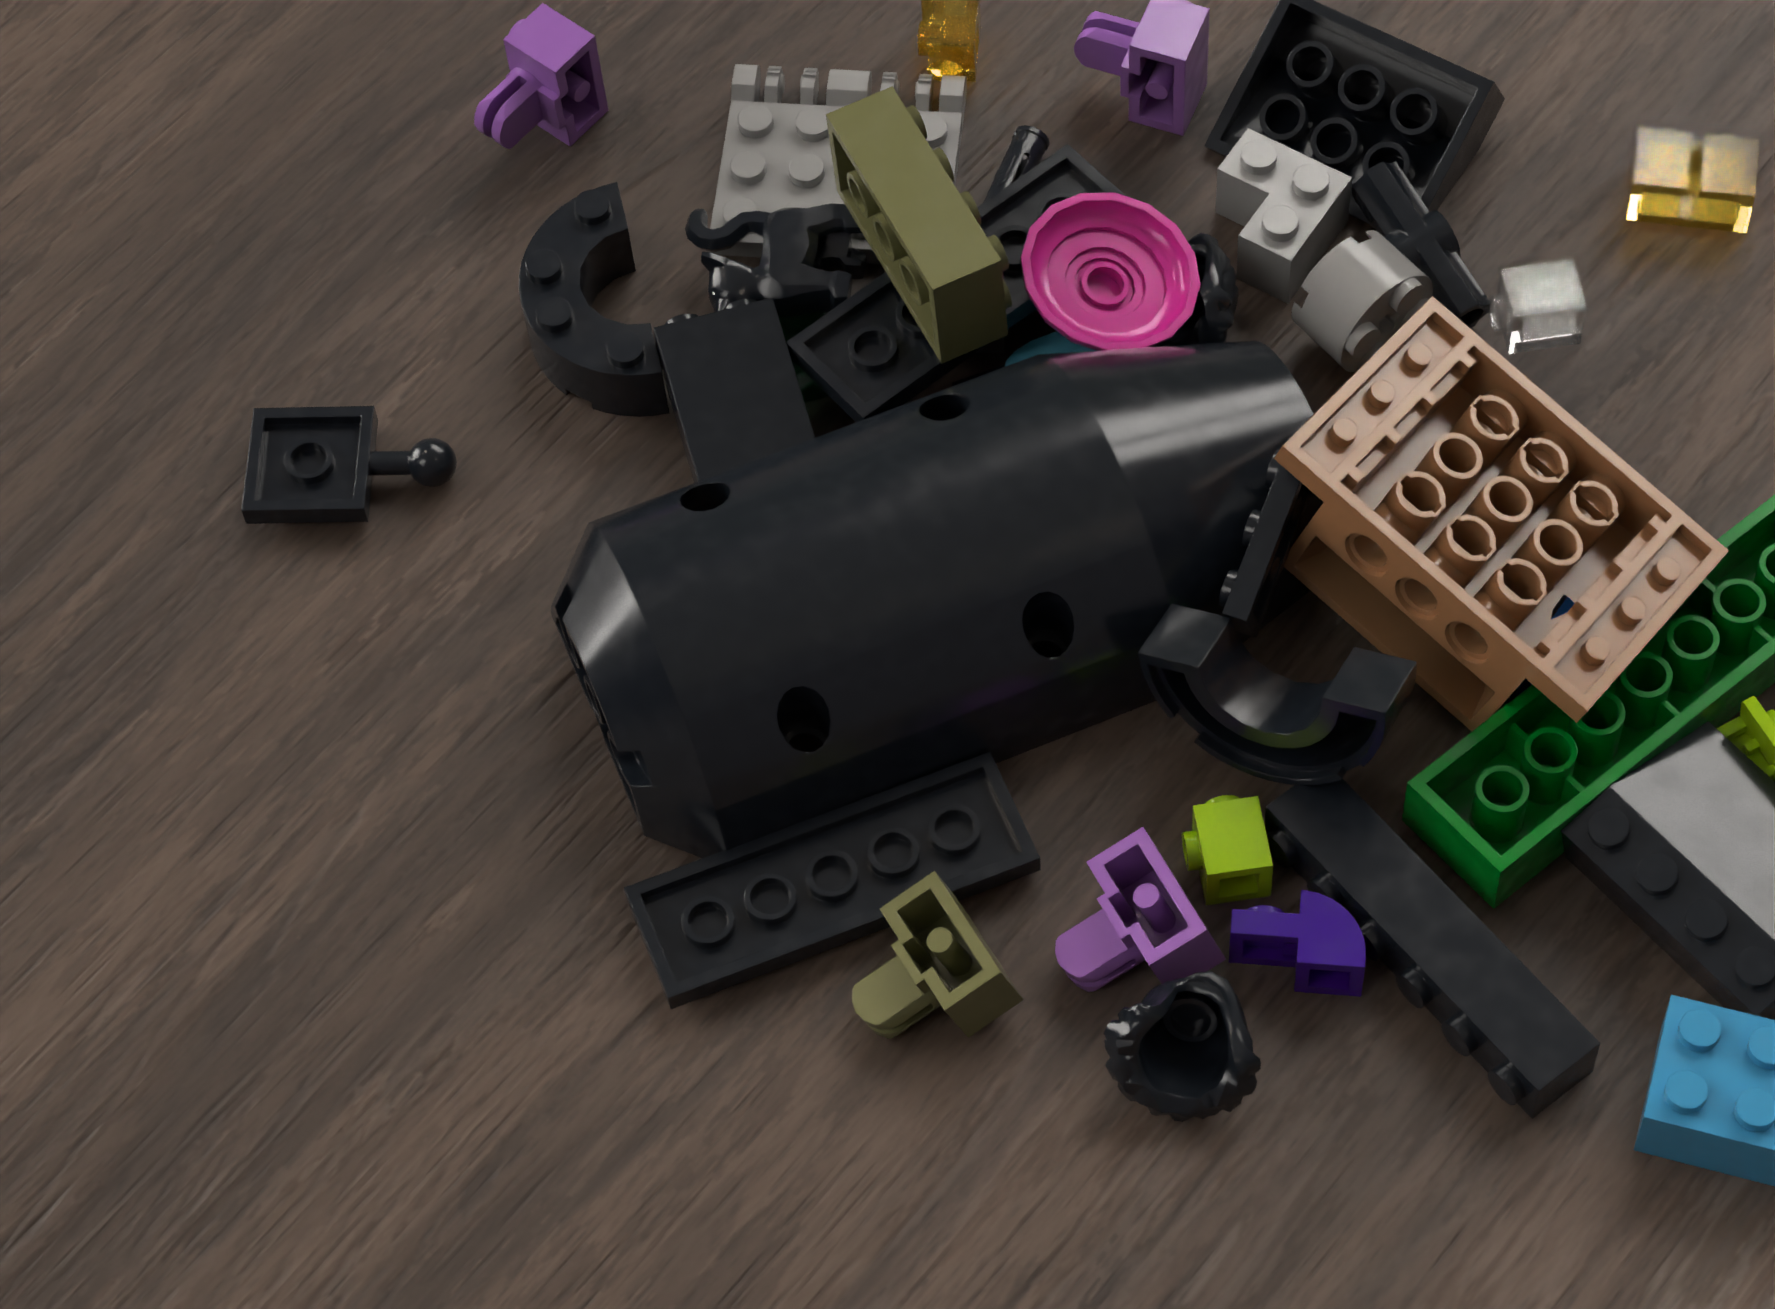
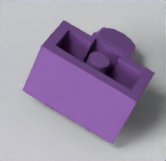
M1150 0L1140 23L1094 11L1087 17L1082 32L1075 42V55L1080 63L1086 67L1120 76V96L1129 98V121L1184 136L1207 85L1210 8L1195 5L1187 0Z
M544 3L537 7L526 19L519 20L503 39L510 72L496 88L479 102L474 116V125L478 131L493 138L495 142L507 149H511L536 125L571 147L609 111L595 35Z
M1141 827L1086 862L1105 894L1097 898L1102 909L1062 933L1057 938L1055 954L1060 967L1077 987L1088 992L1100 989L1145 960L1161 984L1166 981L1185 978L1197 972L1208 971L1226 960L1144 827Z

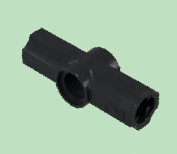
M1383 161L1366 170L1363 176L1352 184L1351 195L1375 231L1384 236L1430 278L1433 283L1432 296L1469 328L1475 326L1483 316L1489 313L1491 303L1460 258V247L1457 238L1447 220L1440 212L1436 210L1430 212L1396 161L1392 163H1385Z

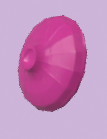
M1080 193L1051 205L1029 228L1020 258L1025 291L1045 323L1070 342L1096 351L1152 347L1172 338L1193 314L1201 285L1195 252L1179 227L1150 204L1118 193Z

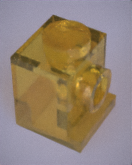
M921 0L922 21L919 23L918 55L928 56V73L933 74L934 80L937 81L942 80V75L966 76L967 81L976 82L981 35L980 0Z

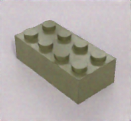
M891 86L827 113L826 121L837 192L941 364L1007 336L1006 309L1012 307V298L1003 279V271L1009 269L1006 252L996 235L993 234L987 237L980 226V213L971 194L968 191L959 193L953 183V171L944 151L940 147L934 150L930 147L926 140L927 131L917 108L914 105L905 107L897 92Z

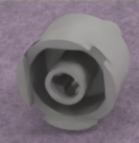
M1375 230L1365 231L1369 239L1361 243L1349 237L1332 248L1314 266L1301 285L1309 293L1303 307L1301 308L1295 302L1292 307L1293 321L1348 372H1357L1432 297L1433 283L1430 278Z

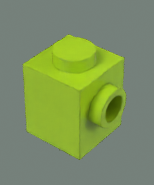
M1222 795L1208 800L1205 804L1193 805L1192 831L1182 832V847L1187 871L1199 870L1205 904L1212 905L1271 896L1273 862L1259 797L1239 798L1235 795Z

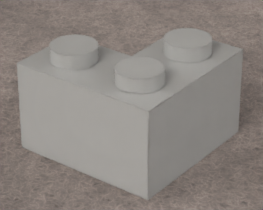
M1248 128L1217 168L1215 213L1244 226L1238 235L1236 278L1288 304L1303 284L1307 275L1320 261L1349 220L1352 177Z

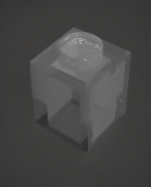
M1573 259L1501 269L1497 294L1489 296L1491 303L1489 317L1493 331L1503 332L1508 354L1581 344L1587 306Z

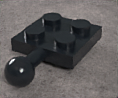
M374 406L253 408L241 511L246 524L368 522L373 476L411 475L421 485L428 487L441 486L448 482L455 473L457 466L455 452L448 443L437 438L423 439L416 443L410 451H375L378 417Z

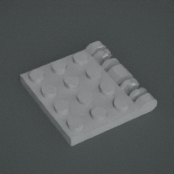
M735 64L731 87V104L710 229L724 226L730 219L741 212L762 211L772 213L782 208H810L830 203L844 204L836 189L826 114L872 94V72L830 69L826 105H817L819 91L818 68H804L800 79V104L781 103L782 94L785 90V75L783 74L782 66H769L765 80L764 102H758L761 85L760 66ZM883 72L880 91L893 86L899 96L900 82L898 81L897 72ZM920 74L915 86L916 108L922 117L927 131L926 140L932 150L940 147L946 154L954 175L953 183L956 186L966 106L967 77L942 75L938 112L932 111L933 74ZM863 233L851 234L852 248L866 254V264H881ZM749 234L732 248L711 253L727 256L761 257L763 238L757 234Z

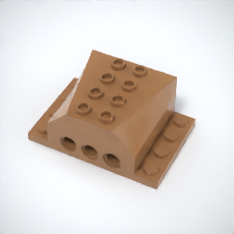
M1433 296L1281 447L1274 457L1280 465L1323 501L1321 507L1290 548L1284 567L1380 652L1416 661L1417 673L1415 682L1471 731L1494 715L1525 679L1577 723L1729 551ZM1563 595L1568 596L1575 603L1567 613L1551 619L1552 610Z

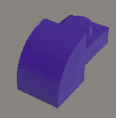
M1301 890L1299 914L1284 913L1281 909L1268 905L1253 906L1247 910L1232 909L1229 963L1295 967L1294 992L1361 997L1366 960L1365 941L1358 923L1341 904L1320 893Z

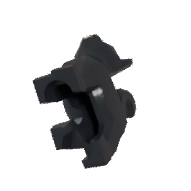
M830 203L810 208L790 207L782 208L772 213L762 211L741 212L730 219L724 226L716 229L708 228L707 212L704 209H695L687 219L685 226L687 239L702 250L717 252L730 249L749 234H757L763 238L760 265L755 268L711 252L702 251L701 263L709 271L708 293L714 312L721 311L730 303L741 299L749 298L760 301L773 298L779 316L794 317L816 312L828 313L851 297L853 279H863L867 262L866 254L852 248L851 234L862 232L845 204ZM834 267L843 269V271L829 272L822 270V268Z

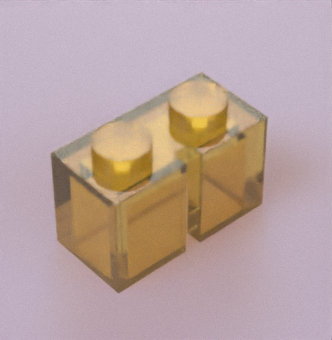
M1638 126L1631 162L1626 220L1747 233L1756 193L1760 139L1742 138L1730 134H1705L1704 141L1692 140L1693 132L1677 131L1672 128Z

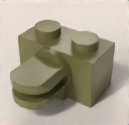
M935 871L879 908L899 939L891 944L896 956L865 976L852 989V1003L855 1012L877 1035L887 1039L898 1036L940 1006L969 1038L1024 1000L959 900Z

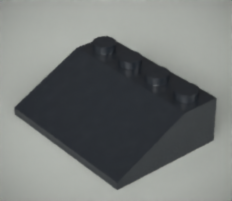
M1279 0L1204 146L1226 157L1249 128L1351 176L1352 184L1359 180L1364 172L1383 161L1385 163L1396 161L1431 212L1438 210L1477 154L1505 98L1494 81L1317 1ZM1351 195L1349 215L1371 225Z
M1708 721L1609 786L1563 828L1561 834L1565 857L1724 1008L1775 1020V781Z

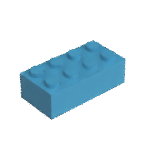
M1671 994L1659 1034L1634 1150L1775 1186V1020Z

